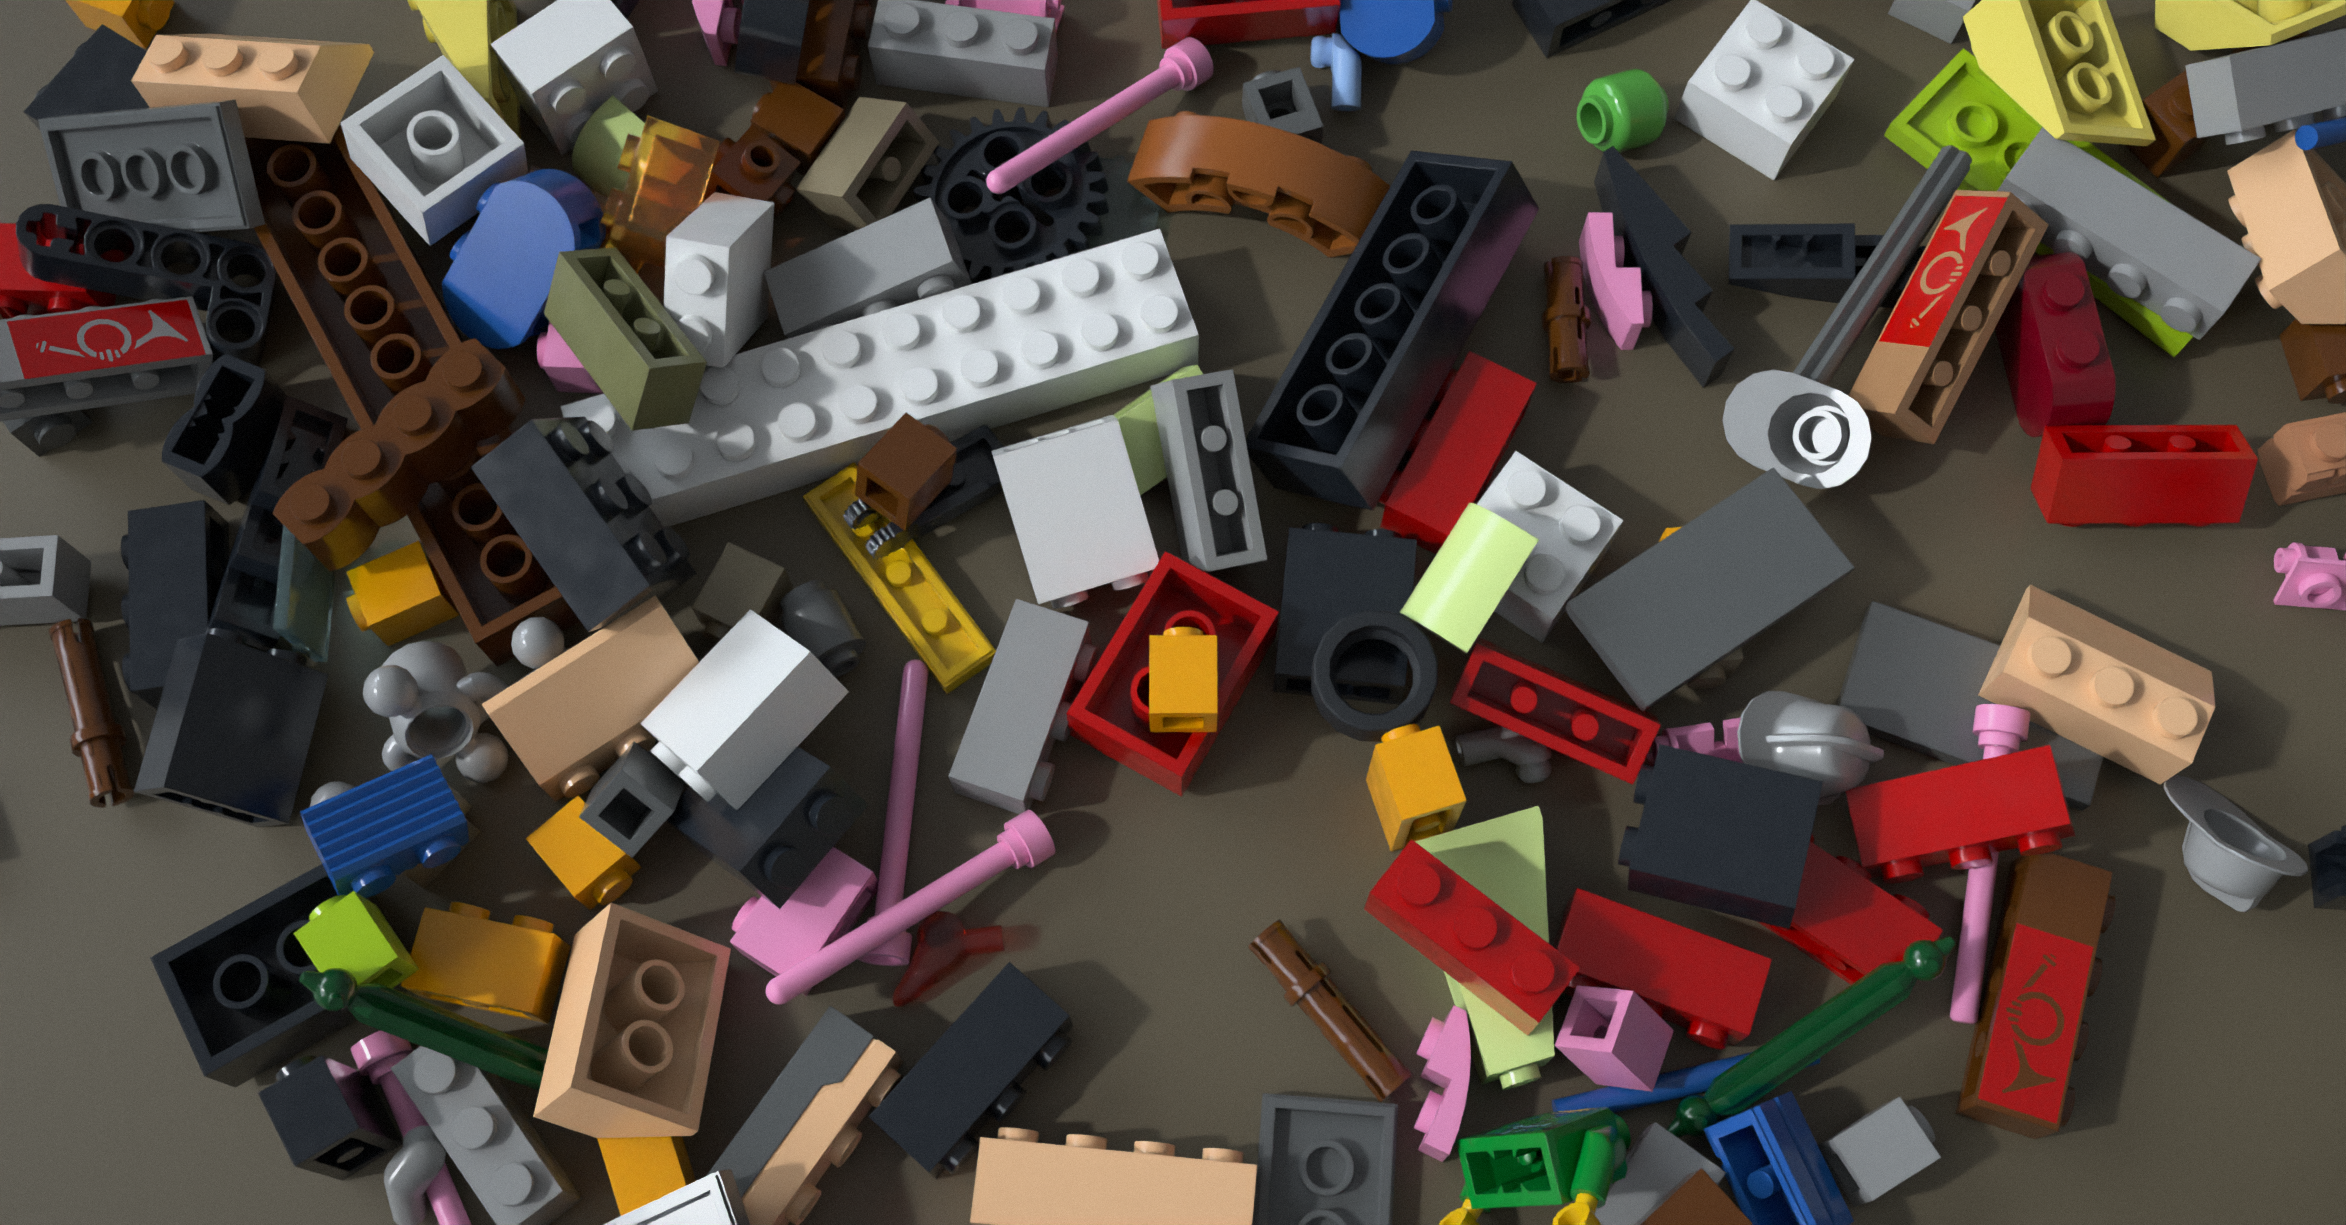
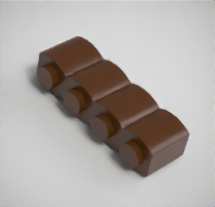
M476 338L459 343L436 361L426 381L414 384L392 398L381 411L375 425L353 433L339 444L329 457L324 469L312 472L295 482L279 499L273 515L329 571L345 567L359 558L370 547L380 527L393 524L409 514L420 503L429 484L439 482L459 470L471 457L478 441L488 439L508 427L522 410L526 398L506 367Z

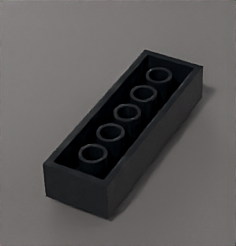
M1411 150L1246 437L1249 457L1274 488L1374 510L1539 210L1512 161Z

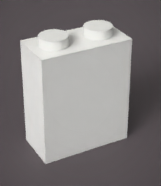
M714 192L666 236L664 308L704 357L708 366L724 368L768 318L769 287L764 271L771 269L774 202Z
M1114 415L991 451L1038 604L1050 601L1052 608H1063L1088 599L1087 589L1111 582L1113 590H1121L1137 586L1149 579L1147 571L1155 569L1159 558L1119 422Z
M750 609L641 722V725L659 741L651 752L672 772L683 779L707 802L718 793L738 810L849 691L808 649Z

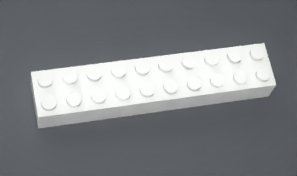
M1156 229L736 354L724 368L706 365L691 418L687 424L632 431L605 394L560 407L563 418L585 416L587 420L596 422L604 429L614 445V451L611 454L626 474L634 475L646 487L652 498V504L649 507L663 527H669L831 478L853 462L858 466V462L905 413H908L922 424H931L937 427L950 441H953L984 424L993 429L1171 375L1179 368L1198 365L1199 334L1161 230Z

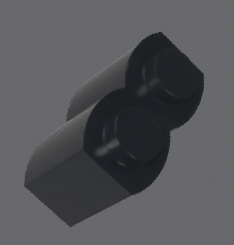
M228 354L221 356L202 376L195 392L194 407L182 415L169 431L162 449V462L191 490L231 505L248 490L254 481L260 465L261 452L268 446L282 404L287 395L265 369Z

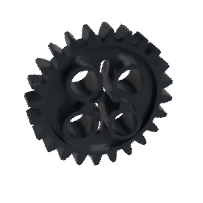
M1024 107L1018 108L1011 122H1005L1001 111L995 109L992 116V125L986 127L974 116L970 118L972 133L965 136L955 129L950 130L949 132L955 146L950 150L937 146L933 153L939 166L924 165L921 169L922 176L928 185L915 187L914 194L918 202L931 198L949 220L972 284L1069 256L1073 251L1079 253L1089 250L1091 248L1085 235L1100 236L1104 232L1098 216L1109 213V206L1104 195L1105 192L1109 191V186L1104 172H1100L1103 167L1097 151L1090 152L1091 149L1088 141L1005 193L999 194L1003 197L1002 201H1000L998 194L989 190L986 181L984 182L972 177L973 175H979L986 180L988 174L996 169L1001 162L1014 158L1069 124V121L1064 119L1052 129V123L1047 111L1043 110L1035 121L1031 123L1028 121ZM1052 188H1064L1057 195L1051 197L1043 196L1045 192ZM1021 200H1023V203H1024L1025 207H1024L1023 205H1021V203H1020ZM980 204L977 209L970 213H960L966 206ZM1038 218V219H1040L1041 221L1046 222V223H1049V224H1052V225H1051V226H1044L1043 224L1039 223V222L1036 221L1035 219ZM1028 233L1021 241L1015 243L1006 242L1014 234Z

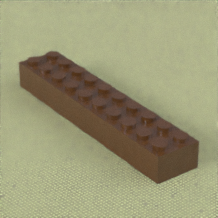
M341 121L330 144L245 137L265 225L253 228L360 428L363 429L375 425L381 411L392 398L404 389L426 381L436 361L449 349L464 342L381 191L350 158ZM511 425L488 439L478 441L468 461L451 476L439 482L429 484L420 503L407 514L472 638L497 667L516 657L512 652L511 642L513 631L521 622L529 618L545 617L554 621L562 631L580 622L577 615L471 468V466L515 433Z

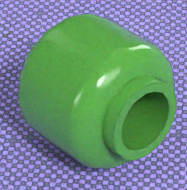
M1641 69L1625 70L1597 78L1585 88L1577 107L1576 118L1578 127L1586 141L1593 144L1600 151L1604 152L1614 146L1619 153L1651 144L1661 136L1666 124L1669 102L1666 92L1651 74Z

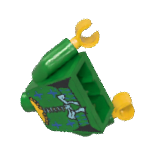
M1608 1107L1543 1113L1456 1139L1465 1178V1184L1459 1195L1463 1205L1461 1208H1457L1446 1215L1439 1225H1480L1476 1221L1482 1212L1490 1213L1492 1208L1563 1205L1571 1201H1575V1203H1571L1560 1210L1554 1217L1552 1225H1602L1595 1215L1596 1208H1601L1606 1204L1610 1185L1626 1178L1628 1171L1625 1154L1630 1147L1631 1136L1627 1124Z

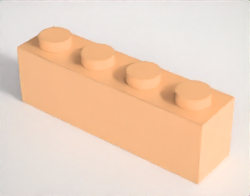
M1010 1127L998 1128L997 1139L980 1137L970 1218L972 1225H1252L1257 1165L1243 1163L1244 1153L1241 1151L1203 1148L1202 1159L1175 1157V1145L1152 1141H1135L1134 1152L1106 1150V1138L1081 1134L1066 1135L1065 1145L1038 1143L1039 1132Z

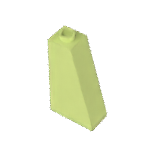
M1538 806L1415 841L1549 943L1543 818ZM1444 972L1455 1006L1465 1010L1467 1013L1470 1050L1481 1085L1499 1080L1502 1089L1507 1090L1542 1078L1538 1067L1545 1066L1555 1056L1552 1007L1527 1036Z

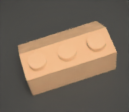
M223 34L156 35L131 82L149 107L236 99L244 137L330 144L374 51L370 44Z
M2294 129L2227 170L2235 195L2228 199L2229 205L2237 219L2247 228L2248 234L2242 237L2244 248L2261 258L2257 266L2260 267L2262 274L2256 277L2255 281L2267 303L2274 309L2284 306L2301 324H2346V183L2314 149L2302 150L2296 145V130Z
M2033 585L2026 589L1978 696L1995 704L2027 710L2031 713V722L2160 785L2192 764L2216 707L2212 671Z
M655 595L487 700L482 706L538 785L556 802L564 796L566 798H573L591 789L599 781V774L610 768L634 741L646 751H649L655 745L656 740L641 725V722L689 674L699 661Z
M612 902L574 936L533 1117L595 1138L692 1136L698 1132L731 948Z

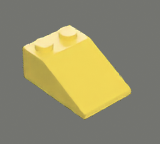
M407 0L413 11H420L428 41L438 44L442 54L521 139L520 102L491 46V43L517 27V8L514 1Z
M1981 0L1963 16L1971 41V48L1979 68L2055 139L2148 146L2156 140L2106 0Z
M2155 0V28L2190 51L2269 46L2346 15V0Z

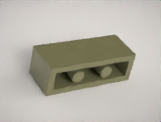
M616 247L560 251L544 311L545 316L632 431L689 423L707 361Z

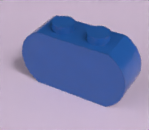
M1340 0L1341 33L1355 49L1376 61L1387 64L1407 63L1426 54L1440 39L1444 31L1443 13L1452 11V0Z
M542 169L504 183L496 182L492 184L477 203L476 210L480 215L474 226L458 239L450 252V258L454 262L442 281L446 308L458 328L470 339L476 338L483 346L496 349L511 348L525 342L530 336L548 331L549 320L545 316L544 311L559 252L599 249L606 237L605 219L596 197L582 181L564 171Z

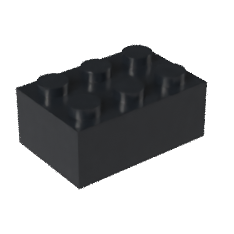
M585 416L532 419L471 466V468L588 632L604 628L655 595L659 601L663 600L697 574L687 560L690 557L687 545L673 529L667 526L663 527L649 507L652 504V498L648 490L639 479L630 473L626 474L611 454L614 451L613 442L600 425L592 420H587Z
M323 864L150 957L204 1077L236 1088L357 1020L348 1008L339 1011H329L319 1006L314 999L313 992L299 981L304 971H319L294 935V932L310 922L309 916L317 906L332 897L338 896ZM376 895L367 897L366 899L377 905L387 920ZM401 983L393 988L403 993L409 991L402 987Z

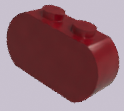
M2074 252L2032 256L1995 327L2019 425L2031 437H2042L2045 425H2106L2111 416L2115 400V374L2085 263Z

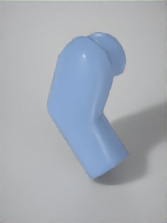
M1332 33V37H1314L1311 40L1310 62L1315 68L1330 67L1332 72L1331 108L1337 111L1360 110L1362 80L1360 56L1343 35Z

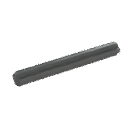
M1953 145L1945 146L1940 150L1793 373L1828 386L1969 172L1972 158L1966 151L1959 150Z

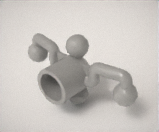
M545 617L529 618L521 622L513 631L512 652L521 664L530 668L538 669L567 651L564 647L565 640L562 630L554 621ZM416 642L407 644L393 652L381 667L369 674L364 681L363 687L364 702L373 713L389 717L393 735L385 742L382 750L384 764L390 771H394L430 754L434 756L435 760L455 754L457 768L466 779L475 783H487L499 778L507 768V747L499 737L490 733H478L480 724L490 717L482 704L510 686L491 673L475 672L467 675L463 659L453 648L441 642ZM343 781L327 783L318 788L313 794L310 807L353 789L355 786Z

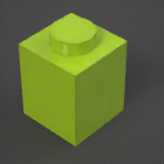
M352 891L347 896L338 895L321 903L310 914V922L294 932V935L319 972L330 968H343L353 974L357 984L380 983L394 988L419 970L377 905L355 891Z

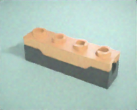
M829 1006L706 1176L720 1170H732L750 1225H788L789 1222L799 1225L817 1203L821 1190L815 1186L831 1163L838 1168L842 1166L860 1142L863 1133L856 1129L870 1108L872 1106L877 1108L903 1079V1075L897 1071L904 1061L892 1048L879 1039L876 1040L872 1034L832 1006Z

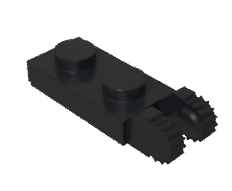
M984 424L951 442L957 448L952 481L906 531L890 522L886 527H881V529L875 531L870 536L865 546L873 559H882L890 553L896 552L903 548L914 536L917 539L1003 491L991 451L1003 448L1004 446L988 425ZM860 499L853 501L847 510L844 511L845 514L843 515L844 520L854 530L860 529L863 526L866 527L867 524L883 517L882 514Z

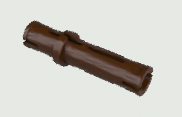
M78 618L76 623L79 632L74 633L71 619L63 620L49 629V635L53 641L74 728V733L71 735V739H69L72 754L81 757L89 790L90 805L99 808L106 807L105 795L109 794L111 805L117 806L129 801L135 795L122 751L125 742H127L123 726L115 723L93 634V623L88 619Z
M1281 919L1271 924L1249 944L1248 949L1269 969L1279 984L1285 989L1284 999L1291 1007L1297 1004L1309 1016L1336 1051L1361 1077L1379 1102H1382L1413 1074L1383 1042V1039L1353 1004L1351 1005L1339 991V988L1328 977L1332 973L1324 962L1317 964L1310 954L1296 941Z

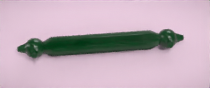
M1946 937L1935 941L1917 940L1911 943L1904 952L1903 961L1882 963L1715 1077L1704 1096L1691 1095L1684 1098L1676 1109V1117L1666 1130L1677 1138L1686 1135L1695 1137L1706 1135L1703 1129L1716 1124L1717 1116L1739 1113L1907 999L1917 980L1931 981L1938 978L1945 969L1946 958L1956 947L1955 941L1951 937Z
M330 968L323 972L304 971L300 976L299 981L313 992L317 1004L326 1010L339 1011L348 1008L354 1017L363 1024L537 1091L540 1089L548 1050L383 984H357L353 974L343 968Z

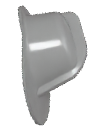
M1773 369L1752 374L1737 384L1726 400L1722 421L1726 439L1736 454L1753 466L1765 471L1774 467L1781 477L1802 486L1817 489L1840 486L1857 475L1869 457L1872 433L1868 416L1859 402L1844 392L1796 373Z
M1766 691L1753 698L1741 714L1737 735L1739 754L1743 763L1823 781L1818 805H1829L1839 798L1841 793L1858 786L1864 781L1869 772L1870 764L1884 758V750L1871 745L1867 727L1861 717L1845 706L1824 704L1820 701L1785 691Z
M2174 775L2164 782V790L2170 801L2189 820L2182 845L2184 865L2187 867L2192 879L2204 891L2239 912H2249L2270 892L2283 875L2302 876L2308 872L2307 863L2298 854L2270 837L2223 795L2205 784L2184 776Z

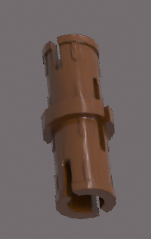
M1558 256L1551 258V262L1546 261L1543 266L1547 309L1542 313V328L1548 332L1550 348L1549 375L1551 380L1559 383H1575L1582 381V377L1588 378L1590 375L1586 330L1591 326V311L1585 306L1582 260L1574 256Z

